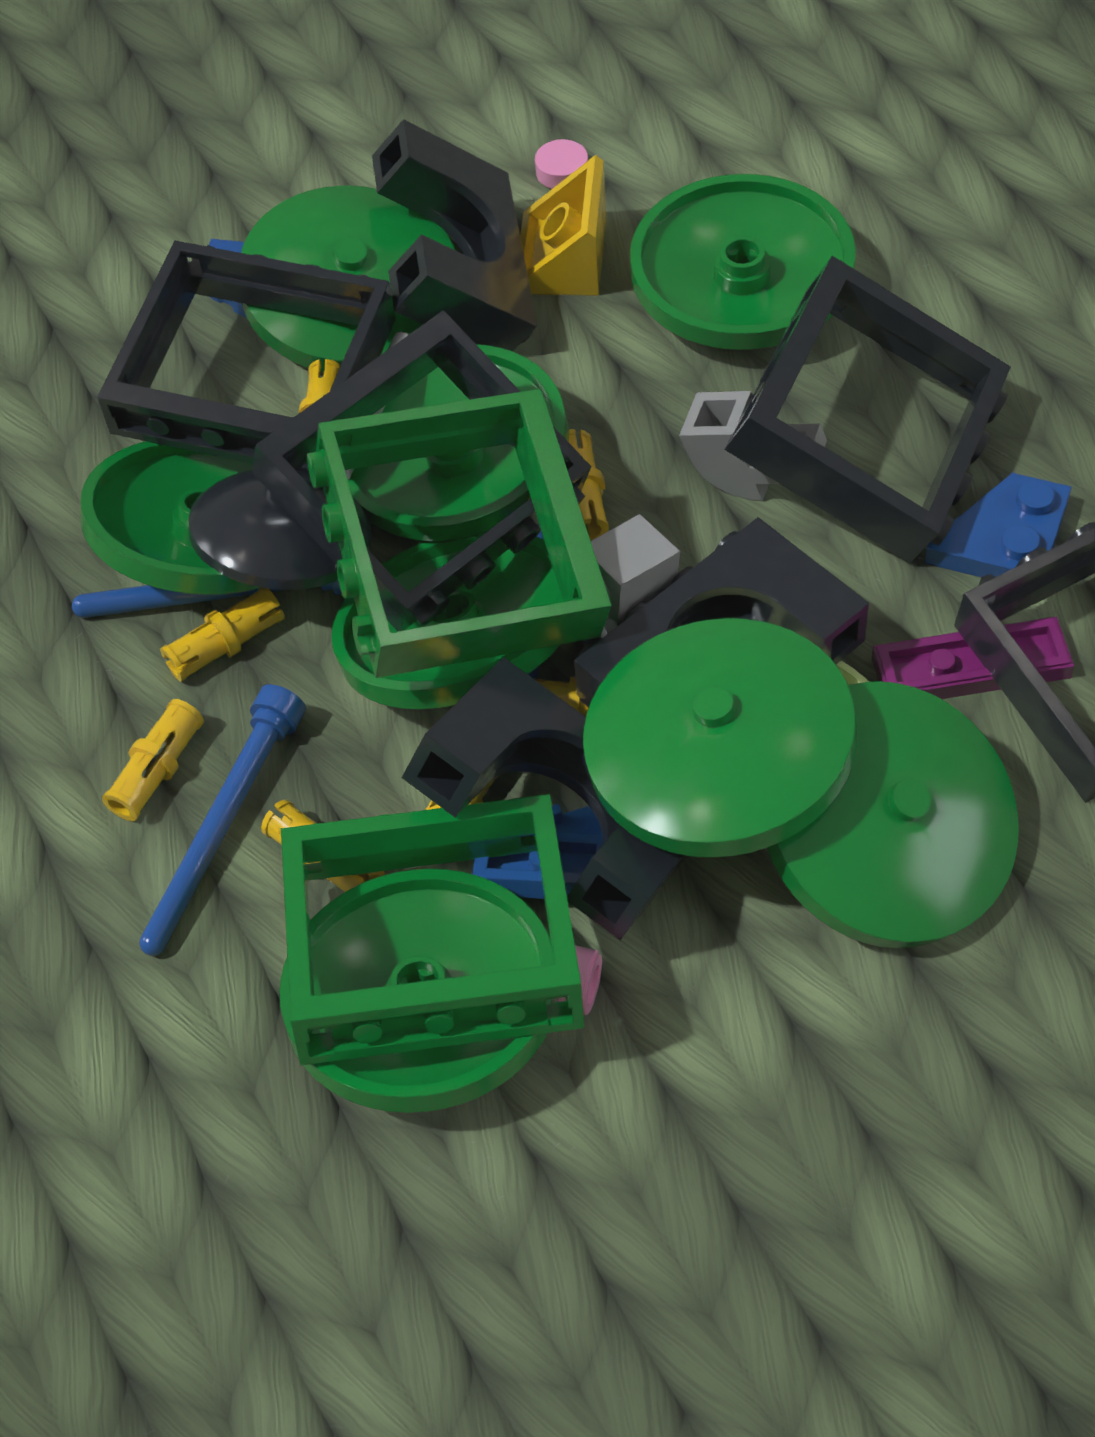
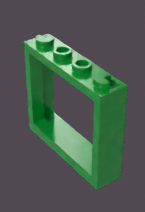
M541 389L318 423L316 452L307 453L310 480L314 488L323 487L328 503L322 505L325 535L329 543H339L343 558L337 560L340 590L344 599L354 598L358 616H354L352 619L356 648L360 656L369 654L375 678L601 637L612 605ZM514 443L564 602L390 633L345 470Z
M550 794L468 804L456 818L443 808L281 828L290 1021L300 1066L585 1028L581 979ZM537 851L554 964L314 995L307 881ZM565 997L566 1001L546 1004V999ZM331 1028L332 1031L313 1034V1030Z

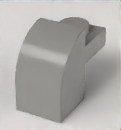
M697 392L679 434L693 466L702 477L720 490L740 498L763 501L769 484L779 483L724 450L753 395L752 392ZM820 423L788 424L825 447L827 439Z

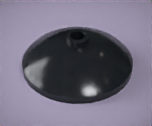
M253 470L224 478L205 490L194 502L190 510L188 526L191 545L206 564L223 575L252 586L280 590L314 588L338 581L337 565L252 473ZM297 471L319 497L328 504L323 487L314 488L309 473ZM353 498L367 549L370 550L372 538L371 521L367 512Z

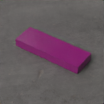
M1057 616L1003 625L1045 682L1072 678L1074 664ZM959 632L874 645L872 649V661L878 681L916 687L940 699L1001 690L992 678V674L984 667Z

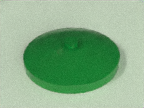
M722 175L699 180L673 191L657 202L645 214L638 224L631 242V280L634 292L645 311L656 322L672 333L689 341L715 348L735 350L761 349L779 344L807 288L832 255L855 269L856 248L852 231L843 215L833 204L815 191L796 182L768 175ZM829 313V315H828V317H827L825 323H826L831 317H833V315H831V314Z
M330 186L297 194L269 210L249 232L241 253L259 254L302 265L311 264L323 269L355 275H367V277L387 280L390 283L388 271L421 234L453 250L455 248L442 227L427 217L378 194L377 189L363 186ZM241 303L252 328L268 346L287 359L307 368L312 362L320 359L321 372H324L325 359H331L340 365L342 364L358 327L357 325ZM395 312L396 320L382 354L387 351L396 333L403 332L409 335L423 324Z
M477 345L521 392L541 389L552 425L569 442V426L559 390L547 373L531 360L513 351L494 346ZM438 367L388 403L382 413L469 399ZM511 444L355 468L351 477L347 479L352 497L367 512L371 524L393 535L421 541L457 540L488 532L531 498L516 449Z
M146 441L128 446L104 459L93 469L84 482L80 500V520L84 538L93 552L108 566L135 581L159 589L188 594L212 595L238 593L261 588L231 579L210 567L197 555L191 545L188 534L189 514L196 499L205 490L224 478L253 470V464Z
M485 533L457 540L426 541L392 557L382 565L407 592H410ZM536 537L525 549L517 554H513L508 549L493 561L496 564L495 568L480 584L470 590L462 585L447 597L449 599L448 605L434 620L424 626H421L416 621L405 630L564 602L544 539ZM354 598L344 600L337 612L332 628L333 651L341 671L350 686L371 701L404 709H433L454 706L503 657L526 674H529L560 646L554 645L375 678L369 654L360 656L356 648L352 619L354 616H358ZM388 622L390 633L397 632L396 629Z
M735 618L711 619L686 624L661 633L644 642L619 661L607 674L591 701L584 725L583 747L590 778L600 802L612 818L630 834L652 846L676 854L694 857H727L751 853L782 842L814 822L831 805L845 785L853 766L857 747V723L852 695L844 676L832 659L817 645L789 629L763 621Z
M876 681L850 684L848 687L852 695L857 723V747L853 766L847 781L836 799L814 822L788 839L767 847V850L781 879L794 897L812 915L833 930L854 940L880 947L909 948L931 944L972 924L993 905L1003 891L1010 877L1018 847V811L1012 785L1002 761L985 735L964 714L946 701L929 692L900 683Z
M416 869L380 876L361 883L336 897L310 920L314 995L554 964L549 935L534 911L522 899L501 885L483 877L461 871ZM286 958L280 979V1009L289 1041L294 1053L298 1057L290 1021L288 962ZM558 998L546 999V1004L555 1003ZM331 1028L313 1030V1034L332 1032ZM547 1033L303 1066L325 1088L355 1104L388 1112H429L464 1104L499 1087L526 1065L537 1052Z

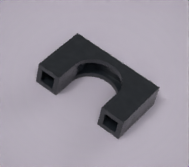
M403 119L372 155L377 193L427 217L442 227L457 243L464 254L421 234L388 271L394 312L420 324H425L444 310L476 345H488L514 351L519 344L529 339L533 330L537 327V321L508 172Z
M757 517L741 531H733L726 535L720 541L715 551L695 567L688 566L681 570L675 576L670 586L650 602L644 601L636 605L629 612L624 622L605 637L595 638L585 645L574 660L576 694L580 701L589 708L598 687L607 674L635 648L653 637L676 627L711 619H750L781 626L807 638L823 650L835 664H838L865 641L869 602Z
M503 657L425 733L401 778L455 818L490 781L510 772L541 774L555 779L572 789L594 812L601 827L603 845L584 869L568 894L567 900L617 939L621 940L687 855L676 854L652 846L630 834L612 818L600 802L587 768L583 747L586 717Z

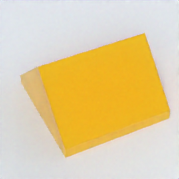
M594 155L523 211L520 238L531 294L599 296L607 217L604 161L597 155Z

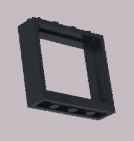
M174 240L97 399L110 434L253 464L256 444L293 417L150 388L195 294L357 325L358 327L330 389L331 391L382 354L396 320L390 283L387 280L367 277V275H355L323 269L311 264L302 265L271 259L259 254L250 255L218 249L210 245L202 246ZM308 463L297 469V471L309 473Z
M832 255L807 288L724 450L911 563L930 542L939 546L950 531L954 517L948 514L951 505L954 506L959 502L972 481L973 475L966 470L969 463L973 464L978 459L990 439L991 434L985 431L984 428L987 423L992 422L1007 399L1008 393L1001 389L1011 366ZM829 313L969 399L922 507L777 418Z
M444 310L255 446L252 473L336 565L337 560L343 558L339 543H329L325 535L322 505L326 503L296 471L307 463V453L316 452L318 423L373 415L438 367L469 400L521 392ZM553 426L578 504H580L585 497L581 491L590 472L591 465ZM531 498L410 592H407L367 549L386 619L396 631H404L416 621L421 626L428 624L446 608L449 603L447 598L462 585L470 590L480 584L495 568L496 564L493 561L508 549L513 554H517L525 549L541 531Z
M1095 522L1082 526L1069 537L1067 542L1049 551L1045 548H1039L1030 552L1018 562L1015 568L997 577L992 574L982 576L979 586L962 595V602L954 624L955 628L984 667L992 674V678L1085 803L1095 798V747L1000 621L1095 574Z

